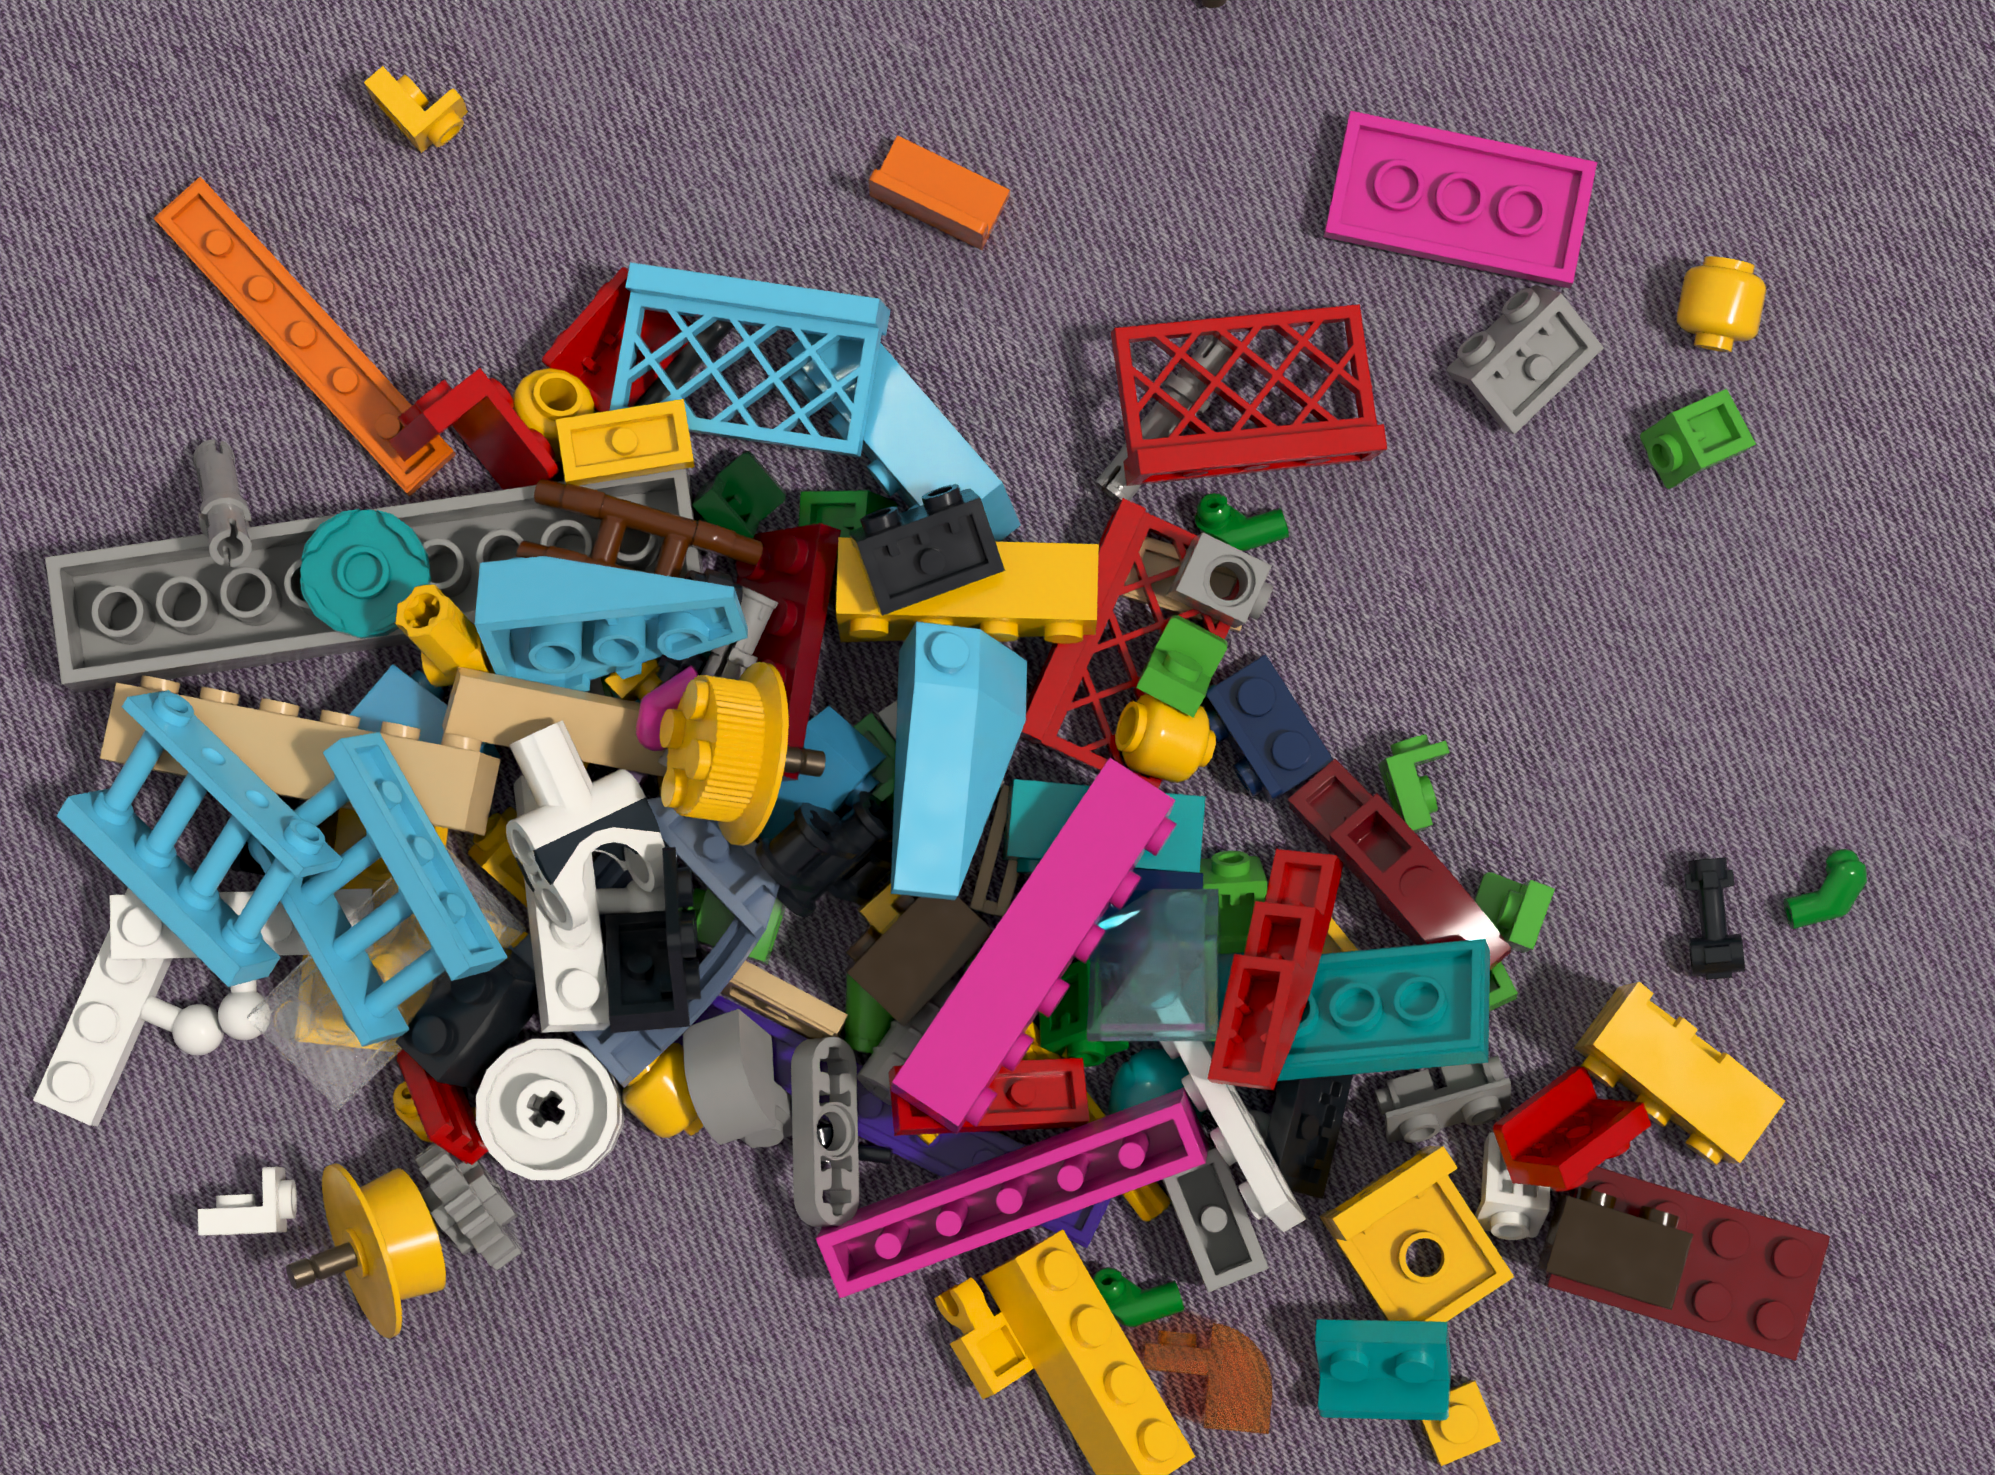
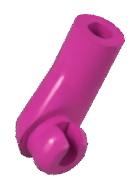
M692 665L641 699L636 723V736L644 748L651 751L667 749L663 748L660 744L662 717L667 709H678L680 698L683 696L688 683L699 675Z

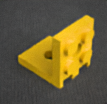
M1425 1146L1416 1152V1155L1389 1173L1381 1175L1363 1187V1190L1319 1216L1387 1321L1447 1322L1514 1278V1275L1448 1175L1458 1168L1444 1146ZM1427 1238L1435 1242L1439 1247L1441 1263L1433 1274L1421 1277L1412 1273L1408 1268L1406 1252L1414 1241Z

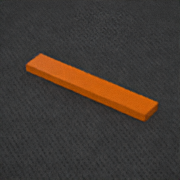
M201 176L153 218L409 497L456 455L452 448L438 435L408 460L403 461L389 441L405 428L398 420V417L412 405Z

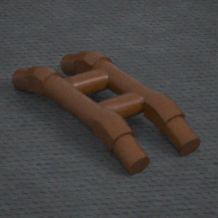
M540 479L534 492V500L537 504L601 520L592 554L589 557L568 549L546 546L530 541H522L516 553V557L547 556L637 571L616 564L625 530L628 527L663 537L654 574L680 578L689 545L754 566L762 555L763 544L761 541L737 534L735 531L715 524L665 512L610 496L590 488Z

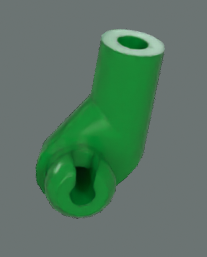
M1219 493L1207 494L1197 504L1195 522L1201 533H1206L1243 552L1289 538L1287 524L1280 508L1247 517L1227 504V497Z
M1848 849L1834 851L1826 859V872L1828 875L1818 891L1784 899L1785 915L1791 929L1841 918L1848 914L1867 883L1866 866L1859 861L1858 855Z
M1102 1268L1092 1276L1094 1283L1116 1321L1126 1327H1136L1185 1311L1175 1280L1143 1290L1123 1277L1122 1273L1115 1268Z

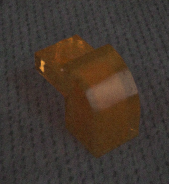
M1209 1320L1207 1346L1196 1345L1197 1333L1173 1330H1158L1157 1342L1143 1340L1141 1363L1145 1370L1204 1375L1200 1420L1203 1428L1269 1434L1272 1403L1271 1373L1262 1352L1246 1335L1229 1325Z

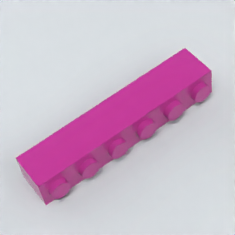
M1112 758L1108 759L893 1079L891 1085L893 1093L955 1134H958L966 1121L977 1127L998 1095L988 1088L1002 1066L1011 1072L1016 1069L1034 1041L1025 1031L1038 1012L1048 1018L1054 1012L1070 987V984L1062 980L1061 977L1074 958L1084 964L1087 962L1106 932L1097 923L1110 904L1119 910L1123 908L1142 878L1134 873L1133 869L1145 851L1157 856L1171 836L1177 823L1168 817L1173 809L1175 799Z
M1183 1087L859 1208L854 1217L842 1225L822 1227L815 1239L839 1298H843L1205 1164L1209 1144L1192 1101Z

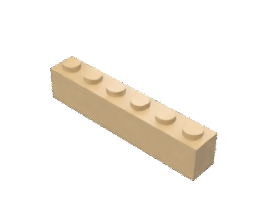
M144 675L141 677L140 687L116 683L100 759L124 765L145 731L122 708L127 697L166 690L179 695L180 683ZM201 687L199 698L179 695L190 703L193 707L194 715L277 795L307 801L335 779L334 772L323 754L326 749L341 738L376 733L358 729L360 718L356 716L321 710L319 721L298 718L300 706L261 698L260 707L257 710L238 706L239 694L208 687ZM382 721L380 734L432 825L485 836L501 759L481 753L482 741L443 733L441 745L419 741L421 729ZM165 749L152 771L186 777L188 773ZM350 801L341 807L355 810Z

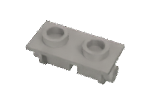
M1498 1055L1488 1058V1063L1440 1067L1446 1087L1437 1090L1434 1088L1428 1069L1385 1080V1087L1374 1090L1380 1114H1385L1387 1142L1392 1143L1402 1139L1408 1143L1425 1141L1438 1134L1441 1128L1466 1122L1468 1125L1485 1124L1499 1117L1502 1111L1511 1109V1082L1509 1078L1505 1079Z

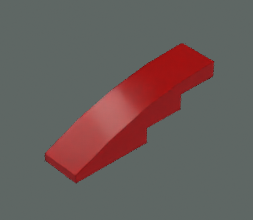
M1276 849L1265 902L1255 901L1244 955L1234 954L1207 1078L1211 1083L1274 1090L1298 1030L1328 933L1344 865L1337 855Z

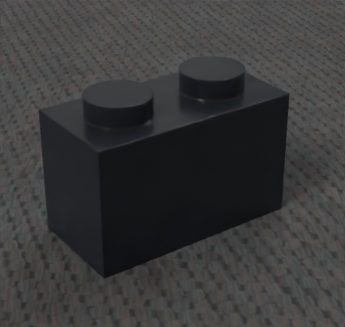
M502 947L508 958L490 971L451 981L447 973L408 1024L410 1030L399 1036L396 1040V1043L437 1082L477 1090L481 1085L486 1070L508 1049L538 1009L535 971L511 949Z

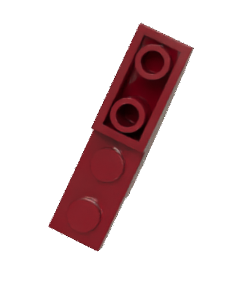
M1336 759L1331 761L1288 798L1289 808L1375 895L1376 905L1416 945L1486 939L1490 949V970L1511 953V947L1493 923L1429 847L1378 793L1372 796Z

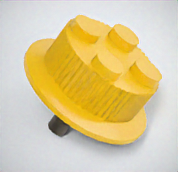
M756 662L750 665L738 680L698 675L688 683L683 696L680 698L678 709H667L660 725V744L663 748H668L667 771L664 775L661 789L663 806L674 808V811L681 816L717 821L722 835L732 845H748L762 832L774 808L784 772L794 774L798 772L801 775L820 777L825 768L826 758L823 751L805 748L800 750L798 747L787 746L789 729L788 703L785 686L776 667L769 663Z

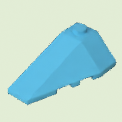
M547 556L515 557L508 560L480 563L474 625L495 674L587 692L590 691V680L614 672L622 679L641 674L642 663L659 658L662 654L672 659L683 660L748 638V626L735 588L732 586Z
M916 621L899 650L891 894L955 900L958 897L1025 724L1027 660L981 629Z

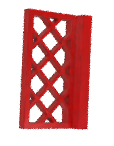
M1360 304L1118 327L1111 331L1128 457L1123 461L1126 486L1371 461L1387 450L1384 424L1377 425ZM1344 322L1348 349L1339 361L1335 363L1308 340L1321 324ZM1309 325L1303 335H1300L1292 328ZM1274 329L1294 345L1276 370L1247 347L1259 330ZM1249 331L1242 341H1239L1231 334ZM1213 335L1233 351L1215 376L1186 353L1198 336ZM1187 337L1180 348L1169 340ZM1152 341L1172 357L1153 382L1132 366L1129 343ZM1300 351L1329 373L1311 398L1282 375ZM1239 357L1268 379L1250 404L1221 382ZM1349 360L1352 376L1343 369ZM1177 363L1181 364L1207 385L1189 410L1159 387ZM1335 379L1355 394L1358 418L1338 420L1317 403ZM1135 384L1145 391L1138 402ZM1274 385L1303 407L1290 425L1276 426L1256 410ZM1213 391L1242 413L1229 431L1215 432L1195 416ZM1153 397L1178 417L1180 421L1168 437L1143 440L1139 412L1149 399ZM1309 413L1320 421L1302 423ZM1248 419L1259 427L1240 430ZM1187 425L1198 433L1179 436Z
M1122 498L1115 504L1098 542L1096 635H1083V641L1078 643L1052 644L1026 702V721L1020 734V738L1033 744L1038 743L1099 772L1108 759L1091 751L1105 745L1111 758L1124 766L1115 743V735H1112L1099 700L1129 688H1133L1137 701L1145 694L1136 688L1140 677L1137 675L1125 642L1158 630L1160 636L1162 635L1170 618L1164 619L1151 584L1175 576L1180 567L1178 566L1148 577L1139 554L1140 548L1148 531H1151L1172 541L1181 565L1186 554L1185 547L1189 548L1192 539L1197 536L1145 512L1146 508L1125 498ZM1134 565L1139 581L1124 586ZM1236 578L1229 595L1221 599L1231 601L1237 596L1239 591L1238 578ZM1143 588L1155 623L1122 635L1113 611L1119 596ZM1196 609L1178 614L1185 619L1201 614L1204 628L1223 639L1226 638L1231 627L1221 621H1218L1214 626L1210 616ZM1108 622L1114 639L1098 644ZM1117 646L1129 681L1096 693L1087 669L1088 664L1094 653ZM1082 680L1088 696L1072 702ZM1091 703L1104 739L1080 747L1058 737V731L1067 712ZM1132 771L1133 773H1135L1136 775H1138L1139 777H1141L1142 779H1144L1145 781L1149 782L1150 784L1159 789V786L1163 779H1159L1149 775L1148 777H1145L1137 772Z

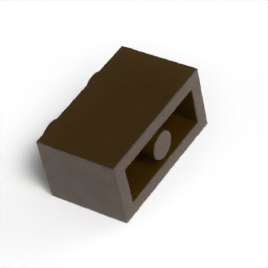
M899 895L890 905L898 915L881 932L871 925L845 952L853 962L844 971L903 1027L981 947L993 932L959 897L955 900Z
M1580 1186L1576 1198L1568 1195H1558L1537 1270L1672 1310L1694 1235L1676 1229L1679 1217L1646 1206H1641L1638 1217L1614 1210L1616 1197Z

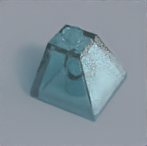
M1153 889L1099 923L1098 926L1106 932L1092 953L1090 960L1087 1040L1216 1041L1219 1027L1221 969L1219 889Z

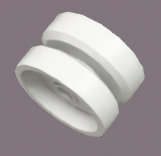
M531 1039L507 1049L486 1070L476 1094V1126L484 1145L489 1150L488 1152L506 1170L530 1180H569L594 1169L614 1149L624 1125V1104L622 1103V1089L618 1080L588 1048L564 1039ZM551 1097L560 1099L562 1102L558 1105V1108L565 1111L563 1117L557 1122L546 1121L541 1113L542 1104Z

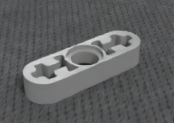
M839 1037L807 1039L797 1046L791 1061L794 1205L802 1221L810 1226H840L854 1217L859 1205L856 1059L849 1044ZM820 1060L827 1062L828 1073L820 1071ZM830 1095V1102L819 1103V1096ZM823 1114L830 1119L834 1130L832 1143L827 1149L820 1144L817 1137V1124ZM821 1161H831V1168L821 1169ZM823 1190L830 1191V1204L823 1203Z

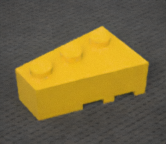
M1635 982L1619 986L1574 1047V1049L1586 1057L1581 1067H1584L1591 1076L1610 1088H1613L1618 1081L1638 1096L1635 1102H1643L1649 1119L1658 1125L1665 1127L1668 1121L1671 1120L1690 1134L1685 1142L1686 1146L1714 1166H1717L1721 1159L1727 1163H1741L1782 1107L1785 1100L1725 1052L1721 1054L1695 1034L1698 1029L1685 1018L1679 1016L1675 1020L1651 1002L1649 999L1654 993L1642 983Z

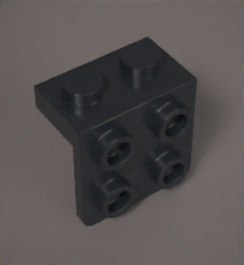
M676 847L662 848L664 911L605 915L608 1006L611 1033L690 1027L689 1000L701 999L698 960H687V958L696 957V948H698L695 909L683 910V907L694 906L691 867L678 868Z

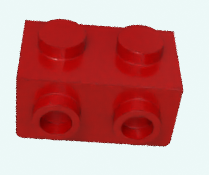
M626 267L621 268L609 282L605 283L598 290L592 302L568 329L557 336L552 347L542 358V362L547 368L565 370L578 377L589 389L594 401V410L597 413L610 411L631 293L625 288L629 271ZM645 310L641 338L653 353L682 331L669 313ZM681 315L688 326L692 325L687 318ZM689 342L660 362L664 370ZM639 348L635 366L645 359ZM653 368L632 383L628 407H632L658 378Z
M1573 1066L1497 1121L1493 1126V1132L1512 1183L1551 1187L1553 1191L1562 1192L1582 1185L1588 1179V1173L1606 1159L1614 1158L1626 1152L1630 1148V1141L1649 1128L1651 1122L1643 1102L1598 1099L1588 1070L1584 1067Z

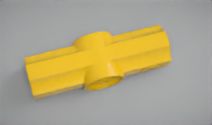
M436 585L414 587L412 593L404 601L398 603L395 624L421 650L423 669L431 685L434 687L453 685L458 667L495 674L475 625Z

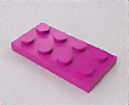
M1350 111L1323 237L1570 289L1574 281L1597 162Z

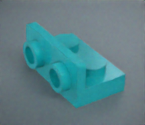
M1316 1320L1315 1345L1320 1375L1318 1410L1321 1417L1441 1421L1449 1417L1451 1356L1447 1322Z

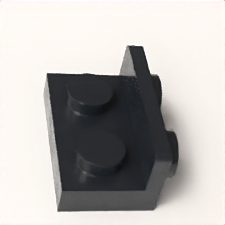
M958 484L940 487L921 497L924 505L899 513L897 507H888L874 511L860 519L861 528L849 532L852 544L858 551L878 611L882 616L1005 571L981 498L973 490L965 489L960 491Z
M1353 1074L1282 1080L1278 1082L1276 1099L1265 1144L1291 1192L1323 1199Z

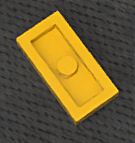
M684 399L555 419L566 484L581 486L695 467Z

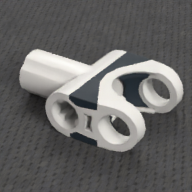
M563 720L509 745L538 808L507 823L506 834L508 843L526 883L545 912L559 927L571 931L588 921V908L583 892L586 891L583 873L584 864L593 851L603 852L614 858L624 871L628 869L633 880L645 891L651 892L664 886L662 848H665L657 820L645 794L631 773L625 769H619L592 782Z

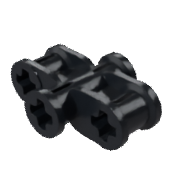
M861 791L852 800L853 808L842 818L826 808L814 806L810 803H802L795 810V819L774 838H763L756 845L755 853L760 864L780 884L777 892L778 899L794 914L800 917L811 915L817 907L816 901L827 891L839 899L864 905L873 897L872 889L891 873L893 814L873 794Z

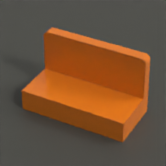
M898 135L880 170L874 169L868 180L871 197L980 250H983L1010 196V189Z

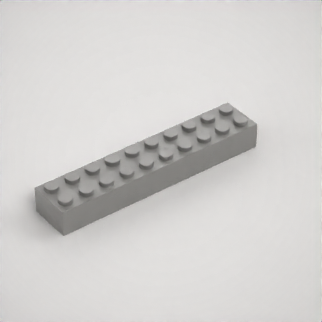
M687 468L581 485L582 487L604 492L610 496L695 520L691 480ZM536 485L371 509L391 513L415 531L428 553L431 574L429 585H436L446 597L451 599L472 624L475 623L480 563L515 558L517 549L522 541L568 549L591 557L601 523L600 519L596 520L569 513L566 510L537 504L534 500ZM335 515L249 527L248 536L252 543L251 554L245 562L235 567H229L227 552H223L225 558L223 566L217 564L212 559L209 553V539L204 534L45 557L61 684L77 693L113 688L116 686V683L127 685L140 684L142 675L167 680L411 644L413 642L400 628L387 636L366 639L337 633L312 612L301 591V557L306 542L319 525ZM626 527L616 564L654 574L664 538ZM689 545L680 578L683 579L690 570L704 573L701 549Z

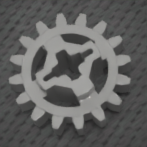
M435 1143L415 1156V1161L420 1166L421 1173L430 1183L420 1193L437 1224L451 1238L463 1255H466L475 1248L479 1254L483 1255L487 1263L498 1271L522 1253L523 1249L517 1242V1237L507 1226L518 1215L509 1203L500 1185L479 1160L473 1165L466 1164Z

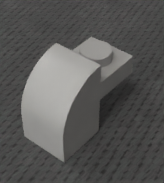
M740 1009L691 1025L683 1033L686 1082L694 1108L710 1136L719 1145L741 1139L752 1149L779 1144L783 1138L792 1136V1095L774 1082L772 1036Z

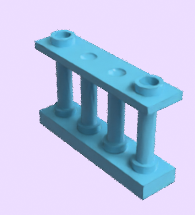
M170 690L127 697L122 708L145 729L144 733L109 789L68 796L57 817L228 987L268 977L281 957L263 940L261 930L295 877L300 878L337 869L343 858L325 842V836L319 828L301 819L194 715L193 707L184 698L172 693ZM165 749L188 773L152 830L134 813L131 803ZM209 792L232 815L195 873L176 854L174 845L204 796ZM252 834L276 858L241 914L238 915L219 897L217 888Z
M380 732L341 738L326 749L323 754L334 772L335 779L294 810L301 819L318 826L350 801L366 829V836L340 855L343 860L337 869L300 878L295 877L280 900L340 1006L346 1025L355 1033L362 1047L402 1036L410 1030L397 1006L444 971L448 973L451 981L490 971L508 958ZM251 834L247 840L248 849L266 874L276 857ZM382 857L398 885L399 892L354 926H351L334 893ZM414 914L431 943V949L383 983L365 950Z

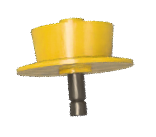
M337 1163L328 1165L324 1168L322 1175V1193L326 1217L335 1247L312 1255L310 1259L304 1258L286 1265L288 1278L292 1287L296 1290L315 1283L316 1279L323 1280L345 1272L349 1285L372 1326L385 1338L395 1337L400 1333L402 1327L401 1300L441 1291L445 1287V1263L435 1221L417 1186L403 1169L396 1168L359 1187L343 1166Z

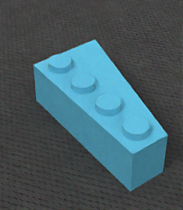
M806 334L812 345L824 337ZM840 339L819 354L838 381L860 366L864 342ZM798 340L786 351L791 360H793L806 349ZM880 343L862 451L871 461L866 466L868 471L890 497L897 493L910 509L924 505L921 497L940 487L958 484L960 491L965 489L973 490L981 498L995 541L1001 542L1021 525L1003 482ZM811 360L790 376L795 387L808 402H811L832 386L814 360ZM857 382L845 390L852 401H854ZM838 395L825 405L834 416L828 423L839 439L847 440L851 412Z

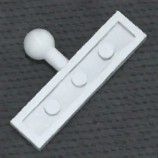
M520 776L514 783L517 817L538 808L524 776ZM591 852L584 864L583 873L586 888L583 895L588 908V921L568 931L559 927L548 916L524 879L541 1033L605 1030L610 1025L608 987L599 914L664 911V886L648 892L640 888L632 880L626 888L596 889Z
M128 888L125 895L134 893ZM109 929L33 1101L85 1124L98 1127L145 1021L172 1032L176 1045L182 1051L190 1055L200 1056L215 1050L223 1039L224 1031L219 1024L218 1012L203 1004H194L181 1009L156 998L173 958L111 960Z
M339 889L334 893L351 926H354L373 911V889ZM254 891L219 892V897L240 915ZM135 894L110 895L111 960L198 958ZM279 901L261 930L263 940L279 956L310 955L284 906ZM373 944L365 950L366 953H374ZM257 980L231 986V993L222 1000L219 1006V1024L223 1031L234 1039L244 1041L254 1039L261 1035L269 1024L270 1008L265 998L257 992Z
M1173 987L1152 999L1151 1002L1162 1022L1153 1027L1170 1058L1174 1060L1181 1056L1190 1074L1181 1079L1182 1084L1197 1109L1203 1112L1209 1108L1218 1127L1209 1132L1210 1136L1229 1166L1238 1162L1247 1179L1238 1188L1251 1212L1258 1220L1267 1215L1283 1232L1306 1220L1265 1144L1271 1116L1258 1110L1248 1111L1234 1085L1211 1083L1207 1079L1214 1048L1192 1007Z

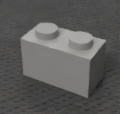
M1216 1146L1209 1148L1205 1164L1162 1179L1208 1293L1269 1269L1228 1164Z

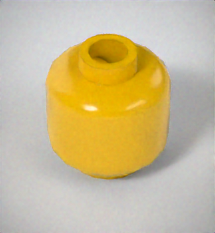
M1706 256L1704 257L1703 265L1692 267L1686 272L1677 312V322L1685 331L1696 334L1694 346L1719 352H1732L1734 341H1748L1757 335L1766 295V285L1760 277L1753 274L1755 268L1753 264L1730 258Z
M546 368L533 371L520 381L512 396L514 401L513 410L529 429L537 430L547 439L554 451L555 458L553 460L555 462L562 461L555 419L594 413V401L589 389L578 377L565 370Z
M1144 694L1137 702L1132 701L1123 709L1116 728L1115 742L1117 749L1122 751L1125 763L1129 768L1138 773L1179 783L1189 779L1197 771L1198 767H1205L1210 762L1215 750L1216 736L1214 731L1209 728V718L1204 707L1200 706L1193 718L1149 694Z
M672 1043L622 1091V1103L650 1131L662 1138H670L683 1130L689 1136H692L703 1127L692 1103L686 1082L683 1045Z

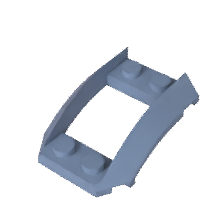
M660 796L647 799L657 820L665 848L667 846L676 847L677 857L687 867H691V871L735 916L726 932L699 965L701 999L689 1000L691 1026L726 987L767 928L780 884L760 864L755 853L757 845L755 841L745 846L732 845L722 835L717 821L681 816L674 811V808L664 807ZM602 852L593 863L596 889L626 888L633 880L628 869L624 871L619 863L606 853ZM599 914L600 927L602 928L605 925V915L614 914ZM529 934L514 948L511 945H508L506 948L515 952L534 970L531 935ZM609 1025L605 1030L572 1032L625 1088L689 1027L611 1033Z

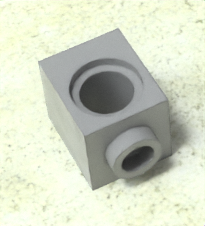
M1202 532L1192 539L1166 596L1233 628L1244 625L1248 617L1257 620L1266 607L1273 590V585L1265 582L1272 565ZM1215 567H1226L1236 574L1239 580V591L1233 600L1220 599L1213 593L1210 587V576Z

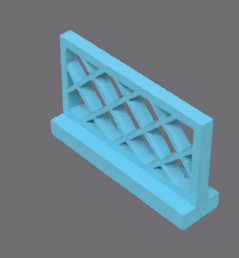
M630 262L625 288L631 293L610 411L630 408L628 403L632 383L653 368L671 394L661 402L684 399L689 432L861 457L881 337L887 334L890 317L889 308L879 298ZM645 310L669 313L682 331L653 353L641 338ZM681 315L698 317L700 319L688 326ZM717 320L731 322L744 341L716 362H713L696 336ZM742 324L762 328L750 336ZM779 329L793 331L806 350L776 372L757 345ZM804 333L824 337L812 345ZM840 339L864 342L860 366L838 381L819 354ZM690 342L707 368L677 389L660 365V362L684 344ZM639 348L645 359L635 366ZM751 350L769 377L739 399L721 372ZM811 360H814L832 386L801 408L783 381ZM715 377L733 404L711 420L698 418L685 398ZM857 382L854 401H852L845 390ZM777 386L795 413L774 429L759 427L747 410V407ZM838 395L851 412L847 440L821 436L808 418ZM740 413L748 425L730 423L728 421ZM802 422L811 435L790 432V430Z

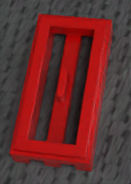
M401 1048L396 1053L397 1062L427 1138L466 1164L473 1165L489 1150L484 1145L480 1136L475 1116L463 1087L437 1082Z

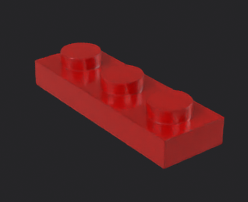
M1083 1058L1021 1060L1013 1072L1002 1066L988 1087L998 1094L977 1127L966 1121L958 1133L1070 1128L1087 1124L1090 1119ZM903 1065L893 1066L888 1074L894 1136L954 1133L891 1091L892 1081Z

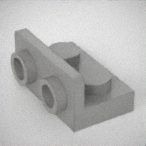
M1537 285L1514 294L1504 304L1502 308L1503 314L1486 331L1478 332L1468 338L1458 349V358L1446 369L1453 380L1468 385L1501 428L1512 434L1517 433L1604 349L1562 293Z

